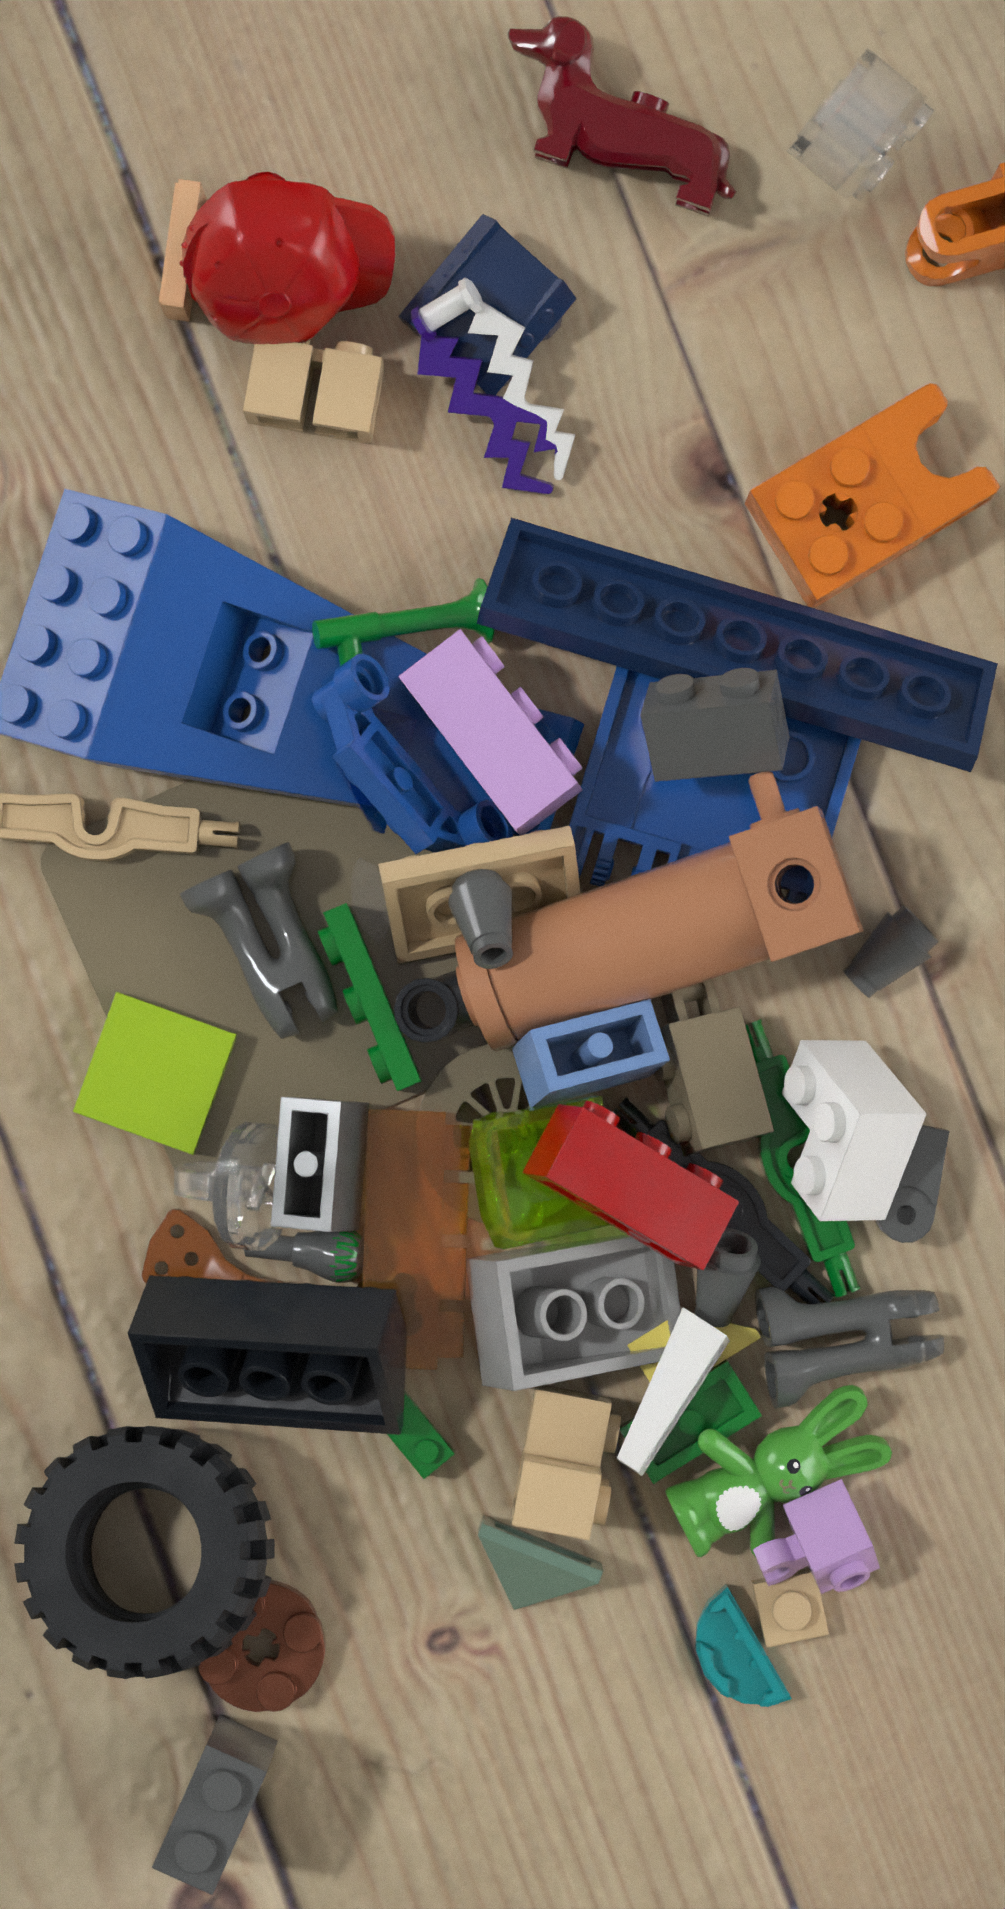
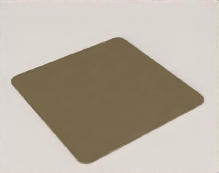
M189 780L142 802L162 806L196 808L201 812L202 820L240 821V834L215 833L216 835L238 836L240 838L238 849L199 844V851L195 855L136 850L121 859L102 862L74 857L64 852L55 844H49L43 851L41 857L43 875L106 1017L115 993L120 992L238 1035L195 1155L163 1144L176 1176L187 1187L205 1189L276 1158L281 1097H307L369 1103L370 1116L426 1091L437 1074L449 1062L472 1048L487 1044L480 1027L475 1025L458 1030L446 1039L425 1043L412 1040L403 1033L422 1082L397 1091L393 1080L381 1084L367 1052L368 1048L377 1045L369 1022L366 1021L356 1025L342 991L353 985L344 962L334 966L331 965L318 934V930L328 927L323 912L345 903L350 906L393 1011L397 995L405 985L416 979L437 977L455 971L456 967L459 966L456 952L397 963L378 864L400 860L408 856H420L434 852L424 849L415 854L404 840L389 828L385 818L378 810ZM108 817L86 826L88 834L99 835L103 833L107 828ZM289 842L296 861L289 879L291 897L301 922L328 972L337 1000L338 1013L322 1022L314 1006L308 1001L305 995L306 989L301 981L281 991L285 1001H288L292 1008V1015L300 1034L281 1039L257 1006L240 963L220 926L210 917L191 913L184 905L180 893L216 875L233 870L267 950L273 958L278 959L281 953L274 934L237 866ZM427 991L423 993L417 1001V1016L426 1026L437 1027L445 1017L446 1008L444 1001L435 992Z

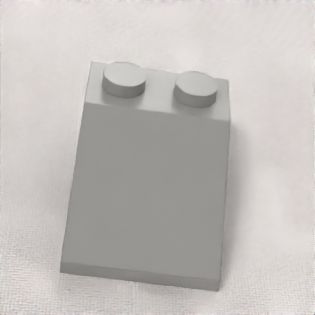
M628 1235L521 1248L465 1259L482 1386L517 1391L659 1362L665 1347L630 1351L627 1345L667 1320L671 1336L681 1313L674 1262Z

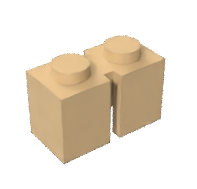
M310 340L306 343L303 342V344L296 342L254 344L243 407L247 423L304 433L314 370L318 369L321 370L312 421V424L316 426L315 434L372 444L385 371L382 357L372 356L373 349L371 347L349 341H337L335 349L325 348V350L313 348V345H310Z

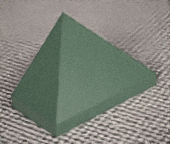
M483 1515L478 1527V1537L514 1610L599 1584L603 1574L601 1562Z

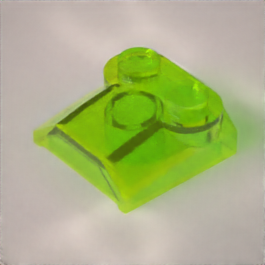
M596 1095L513 1112L497 1111L473 1120L469 1139L472 1169L480 1216L494 1247L509 1249L610 1226V1224L522 1173L558 1104L582 1107L587 1100L603 1106L602 1096Z

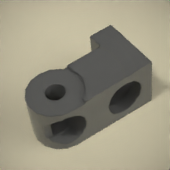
M922 1125L885 1220H875L877 1227L889 1238L901 1243H913L923 1238L930 1231L935 1217L949 1137L948 1130Z

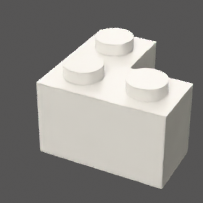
M801 1040L792 1066L785 1075L784 1088L782 1090V1095L810 1129L801 1157L795 1164L791 1184L819 1221L885 1220L924 1122L926 1112L866 1041Z

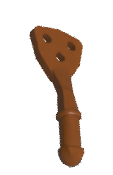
M181 1209L168 1211L151 1237L142 1271V1279L145 1283H147L149 1275L272 1282L247 1274L226 1260L209 1230ZM181 1225L184 1228L183 1235L174 1237L171 1234V1227ZM189 1252L196 1253L198 1256L197 1263L193 1265L186 1263L185 1255ZM160 1261L165 1262L168 1265V1271L164 1274H159L155 1270L156 1263Z

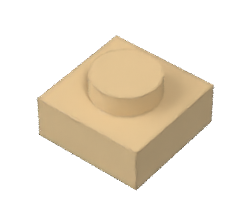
M810 1569L797 1571L790 1578L768 1586L765 1578L752 1580L766 1648L829 1635L821 1593Z

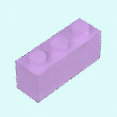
M459 629L398 677L519 835H525L582 791L573 775L583 768L560 738L549 745L534 725L544 717L524 690L519 687L510 694L495 674L505 666L485 639L481 636L471 644L462 630Z

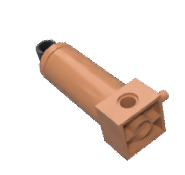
M768 771L752 775L748 782L761 820L750 824L749 830L729 836V843L513 916V956L508 963L501 967L486 969L476 965L463 935L456 936L455 950L459 966L456 967L455 971L437 977L416 979L405 985L396 998L394 1006L395 1021L405 1035L412 1040L423 1043L446 1039L458 1030L475 1025L480 1027L490 1048L497 1052L514 1046L532 1029L654 999L769 959L771 962L863 932L822 809L816 806L801 812L799 808L786 811L773 772ZM795 866H803L813 876L814 888L807 900L796 904L785 898L781 890V880L787 870ZM427 991L438 994L444 1001L446 1008L444 1020L434 1028L422 1023L416 1012L418 999Z

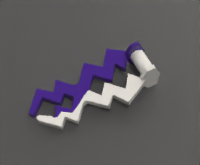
M463 278L458 281L459 285L422 308L417 306L411 310L412 322L421 335L417 375L456 378L447 413L488 416L492 419L494 427L484 458H509L502 488L550 494L554 489V485L551 482L521 474L531 442L512 438L517 422L540 424L534 452L555 449L554 478L556 480H561L564 476L575 434L556 431L564 409L530 404L525 399L534 360L512 355L525 327L484 303L474 283L467 278ZM471 309L476 314L468 333L498 335L487 372L513 376L504 397L474 392L483 359L451 356L459 337L437 336V328Z

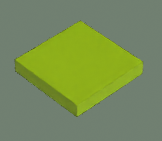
M116 992L73 1112L195 1155L238 1035Z

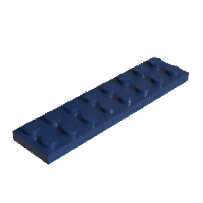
M512 517L476 623L659 679L675 674H686L692 678L718 676L737 668H751L757 672L777 670L786 717L968 772L972 771L978 758L998 663Z

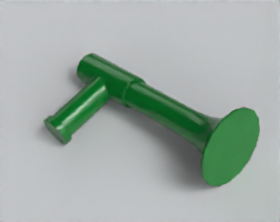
M477 578L474 582L473 590L468 595L457 601L442 605L386 613L369 612L314 620L312 623L314 644L317 649L337 647L340 666L357 654H363L361 643L379 641L384 637L460 628L476 632L490 644L493 640L495 629L476 624L487 584L483 579Z

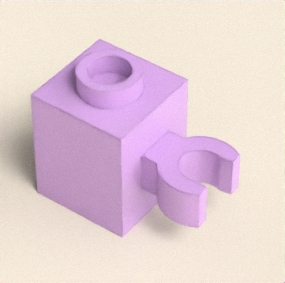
M842 1479L784 1504L783 1508L794 1535L768 1541L753 1549L768 1586L780 1583L793 1576L798 1570L809 1566L821 1594L832 1589L837 1592L854 1589L868 1580L870 1572L880 1568L872 1542Z

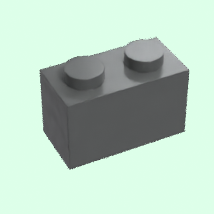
M737 668L723 675L692 678L686 674H675L667 676L658 682L649 683L640 715L655 782L783 770L790 736L777 670L757 672L751 668Z
M281 1097L271 1215L272 1227L322 1232L359 1230L369 1103L307 1097Z

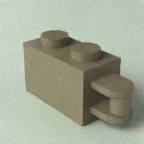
M712 979L661 996L668 1024L660 1028L670 1061L658 1069L654 1076L658 1081H664L670 1106H667L665 1111L667 1128L672 1140L676 1144H681L683 1156L686 1157L754 1140L773 1132V1125L741 1008L737 1007L721 1011ZM696 1001L700 1016L688 1019L684 1003Z

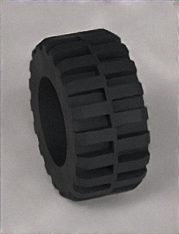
M124 1426L108 1429L107 1434L88 1436L73 1445V1453L68 1457H57L44 1470L45 1475L48 1477L47 1481L42 1487H32L24 1503L25 1507L31 1509L28 1523L17 1524L14 1544L24 1545V1562L14 1563L17 1583L27 1582L31 1597L23 1601L31 1619L42 1618L48 1627L43 1637L55 1649L67 1648L73 1653L72 1662L87 1670L99 1668L105 1670L107 1676L115 1678L145 1677V1679L199 1666L204 1660L218 1656L233 1644L231 1639L239 1631L247 1630L257 1615L253 1608L258 1598L266 1596L270 1585L271 1577L266 1576L265 1572L267 1559L275 1558L274 1539H267L265 1522L271 1520L266 1501L257 1500L252 1490L257 1483L246 1468H238L231 1461L232 1454L218 1444L208 1443L200 1439V1435L185 1430L156 1426ZM138 1489L163 1491L180 1500L191 1513L197 1525L201 1541L200 1567L192 1588L178 1603L156 1613H136L117 1605L101 1587L92 1562L93 1535L102 1513L114 1499Z

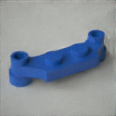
M357 654L335 670L332 680L314 691L312 696L313 706L318 715L329 723L337 749L332 758L343 769L347 779L362 791L385 818L389 828L399 835L415 854L424 849L435 853L465 847L473 843H485L513 837L511 824L492 801L483 800L463 813L456 811L375 716L372 707L386 699L390 690L387 675L375 659L366 654Z

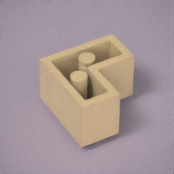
M547 1385L534 1387L511 1508L512 1526L590 1541L592 1525H605L611 1487L609 1486V1479L602 1478L600 1465L603 1452L615 1454L621 1424L620 1415L610 1414L612 1402L609 1397Z

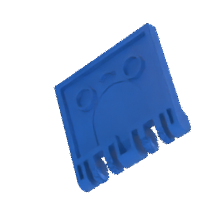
M619 666L616 667L582 780V791L578 794L569 824L575 843L579 879L593 833L604 835L590 884L599 887L604 886L605 882L610 879L615 862L613 855L618 840L642 847L637 865L631 871L630 876L651 869L656 851L669 855L668 864L729 843V836L749 830L750 824L761 820L748 782L750 776L761 772L655 782L640 714L649 683L658 682L661 679ZM786 717L790 738L783 770L771 771L774 774L785 810L789 811L799 808L801 812L816 806L823 811L832 837L861 739ZM792 867L783 875L781 889L788 890L786 899L790 902L802 903L813 892V876L805 867Z

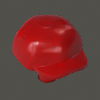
M259 172L249 176L246 180L227 183L217 190L196 212L187 227L183 243L181 244L183 260L179 262V265L183 267V275L186 278L185 283L188 284L191 298L199 304L211 324L227 338L246 344H283L294 342L303 344V342L306 343L314 337L338 312L376 304L387 295L392 282L395 263V235L387 216L372 205L334 197L322 186L305 182L286 181L285 178L276 173Z

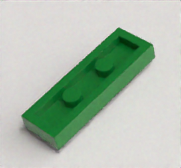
M345 903L323 912L328 927L318 930V934L331 965L334 966L344 962L353 985L342 991L356 1025L366 1021L369 1022L377 1045L368 1048L367 1052L380 1083L383 1084L393 1080L396 1090L401 1091L422 1082L404 1035L395 1021L394 1011L350 906Z

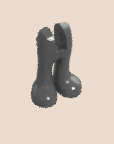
M289 842L237 866L274 934L281 953L278 959L273 958L267 950L233 870L216 875L180 893L184 905L191 913L210 917L220 926L240 963L257 1006L281 1039L300 1034L292 1015V1008L289 1002L285 1001L281 991L301 981L306 989L305 995L308 1001L314 1006L322 1022L338 1013L337 1000L328 972L301 922L291 897L289 879L296 861Z
M765 1287L756 1289L755 1305L759 1330L765 1345L768 1347L787 1345L800 1340L848 1331L863 1330L866 1333L863 1340L854 1343L806 1348L803 1350L766 1352L764 1356L766 1382L769 1396L775 1409L789 1407L797 1403L809 1387L823 1381L858 1373L905 1368L932 1360L944 1354L943 1335H912L900 1339H893L890 1320L916 1318L940 1311L937 1297L933 1291L893 1290L842 1301L804 1304L796 1302L780 1288Z

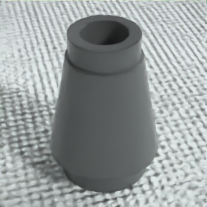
M477 869L464 873L456 879L452 886V893L448 900L450 911L473 955L476 965L486 969L501 967L508 963L513 956L512 889L495 871Z
M903 905L893 915L887 911L851 960L852 963L843 972L864 995L870 998L878 990H882L930 959L932 956L929 954V951L939 941Z
M726 1228L705 1269H697L695 1315L713 1327H725L732 1322L733 1315L736 1313L760 1267L761 1260L757 1253L758 1245L747 1233L733 1228Z

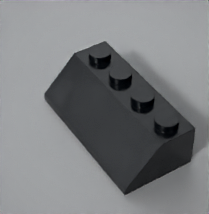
M149 1275L127 1334L155 1418L401 1434L404 1419L407 1331L396 1289Z

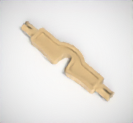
M0 793V840L55 844L64 852L88 861L117 860L132 854L136 850L195 855L199 851V844L234 847L235 849L239 847L240 838L238 836L216 835L215 833L240 834V821L202 820L201 812L196 808L162 806L128 798H116L111 803V812L108 815V824L105 831L99 835L88 834L85 826L86 813L84 809L86 803L80 795L72 793L49 795Z

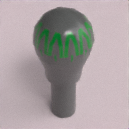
M357 1231L298 1232L295 1237L248 1232L245 1239L244 1253L246 1257L292 1262V1265L296 1268L308 1270L335 1283H346L358 1278L364 1272L369 1260V1247L364 1237Z

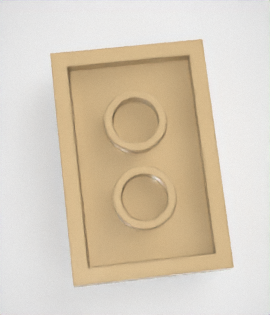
M570 826L538 830L525 835L485 843H473L465 847L420 856H408L400 860L378 864L398 964L456 952L455 938L462 933L450 911L448 900L452 893L454 882L466 872L477 869H488L497 872L512 889V917L581 893L575 843Z

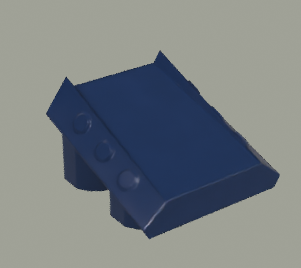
M482 214L398 317L421 338L412 322L411 310L417 306L422 308L459 285L458 281L467 278L474 283L484 303L525 327L512 355L528 358L541 341L548 340L560 328L562 316L577 298L564 280L553 274L504 230L497 220ZM469 309L437 328L436 334L437 336L459 337L451 356L483 359L476 388L483 394L497 395L503 386L508 385L513 376L487 372L498 335L468 333L476 314Z

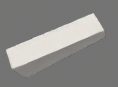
M684 1307L681 1310L617 1456L621 1463L641 1476L647 1470L730 1342L726 1334Z

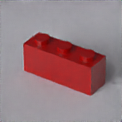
M587 1100L582 1107L558 1104L522 1173L675 1264L704 1270L739 1203L738 1200L720 1190L723 1180L716 1174L696 1164L689 1163L685 1169L671 1161L668 1157L672 1149L652 1136L637 1132L635 1138L618 1129L616 1126L620 1118L601 1105Z

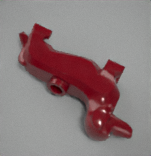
M558 16L551 18L542 29H509L507 35L513 50L545 66L544 76L537 95V108L545 123L548 135L537 139L534 147L536 159L567 169L573 152L578 150L591 163L602 167L666 172L672 179L687 184L679 186L675 206L708 217L716 192L723 199H732L736 194V190L726 179L730 151L728 143L723 137L710 132L701 125L667 114L669 103L654 95L633 91L631 100L628 101L605 93L596 87L591 78L594 52L593 36L584 24L568 16Z

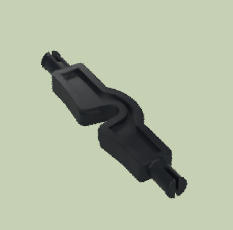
M628 1097L619 1106L635 1120L636 1124L630 1122L617 1108L612 1111L620 1118L618 1125L628 1135L635 1138L637 1132H642L652 1136L672 1149L668 1157L671 1161L685 1169L689 1163L696 1164L716 1174L723 1180L720 1190L739 1201L726 1228L743 1231L756 1241L758 1245L757 1253L761 1260L758 1272L768 1282L783 1291H786L789 1287L806 1304L821 1303L808 1291V1287L825 1302H830L834 1298L835 1294L831 1293L806 1269L811 1263L810 1258L767 1218L766 1208L760 1194L746 1177L727 1165L707 1161L700 1153L684 1157L681 1144H676L672 1140L666 1121L659 1120L654 1125L629 1101Z

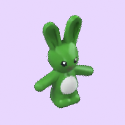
M847 1385L835 1389L808 1414L800 1425L780 1428L768 1434L757 1446L753 1459L714 1429H706L698 1436V1447L703 1453L719 1464L721 1468L713 1469L697 1479L681 1482L665 1490L674 1513L697 1557L706 1555L710 1551L711 1545L725 1534L741 1531L749 1524L751 1553L755 1556L753 1549L775 1539L774 1502L786 1503L817 1490L825 1480L874 1470L889 1462L892 1451L887 1441L876 1435L858 1436L822 1447L838 1433L859 1420L868 1404L861 1388Z

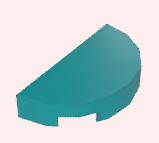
M725 1584L707 1600L696 1623L695 1649L705 1677L721 1695L730 1697L743 1704H757L761 1707H770L792 1699L727 1584Z

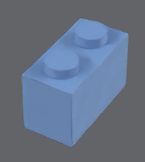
M651 999L532 1029L512 1047L530 1109L648 1078L670 1061Z

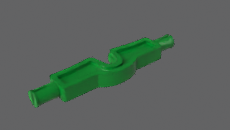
M762 1019L756 1020L749 1024L757 1047L748 1024L745 1026L774 1129L773 1132L759 1137L758 1151L761 1167L773 1190L782 1199L790 1203L810 1258L815 1262L823 1261L835 1293V1298L847 1295V1291L839 1270L842 1272L849 1292L853 1293L861 1289L847 1255L848 1251L855 1248V1243L847 1221H819L791 1184L794 1169L787 1162L788 1152L791 1148L805 1143L810 1129L782 1095L785 1075L790 1068L784 1055L773 1056L762 1025Z

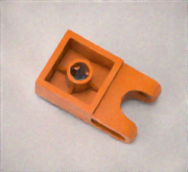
M1005 162L999 164L990 181L941 194L925 205L918 218L917 227L910 235L905 249L906 265L918 282L926 286H943L999 269H1005ZM943 237L950 238L952 242L943 239ZM924 249L929 258L947 265L936 267L928 263L922 255V250Z
M929 383L750 490L745 505L808 607L816 608L914 549L923 541L989 502L1000 489L999 483L992 472L986 467L977 466L966 473L947 478L932 474L921 463L916 448L918 437L927 428L938 422L948 406V401L937 384ZM827 506H832L836 510L842 509L847 514L848 518L845 525L848 529L842 531L836 523L830 524L827 527L822 523L821 519L827 511Z

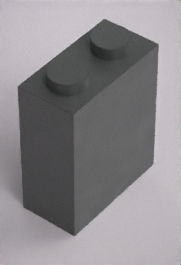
M219 1715L153 1863V1869L213 1895L267 1774L278 1740Z

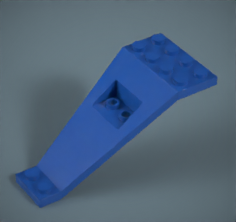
M64 489L0 681V735L99 765L377 810L362 791L347 779L343 769L332 758L337 749L330 725L318 715L312 702L314 691L332 680L335 670L340 666L337 647L316 648L312 635V623L314 620L354 614L168 514ZM395 636L384 637L379 641L361 643L362 653L372 657L381 665L387 675L390 686L387 698L372 707L375 716L456 811L463 813L483 800L493 802L398 677L427 654ZM271 645L269 656L264 661H261L265 647ZM248 705H250V715L245 721L242 722L241 720L243 717L244 710ZM538 709L544 717L534 725L549 745L560 738L574 756L584 723L572 717ZM556 811L526 834L538 830H550ZM512 827L513 836H520Z

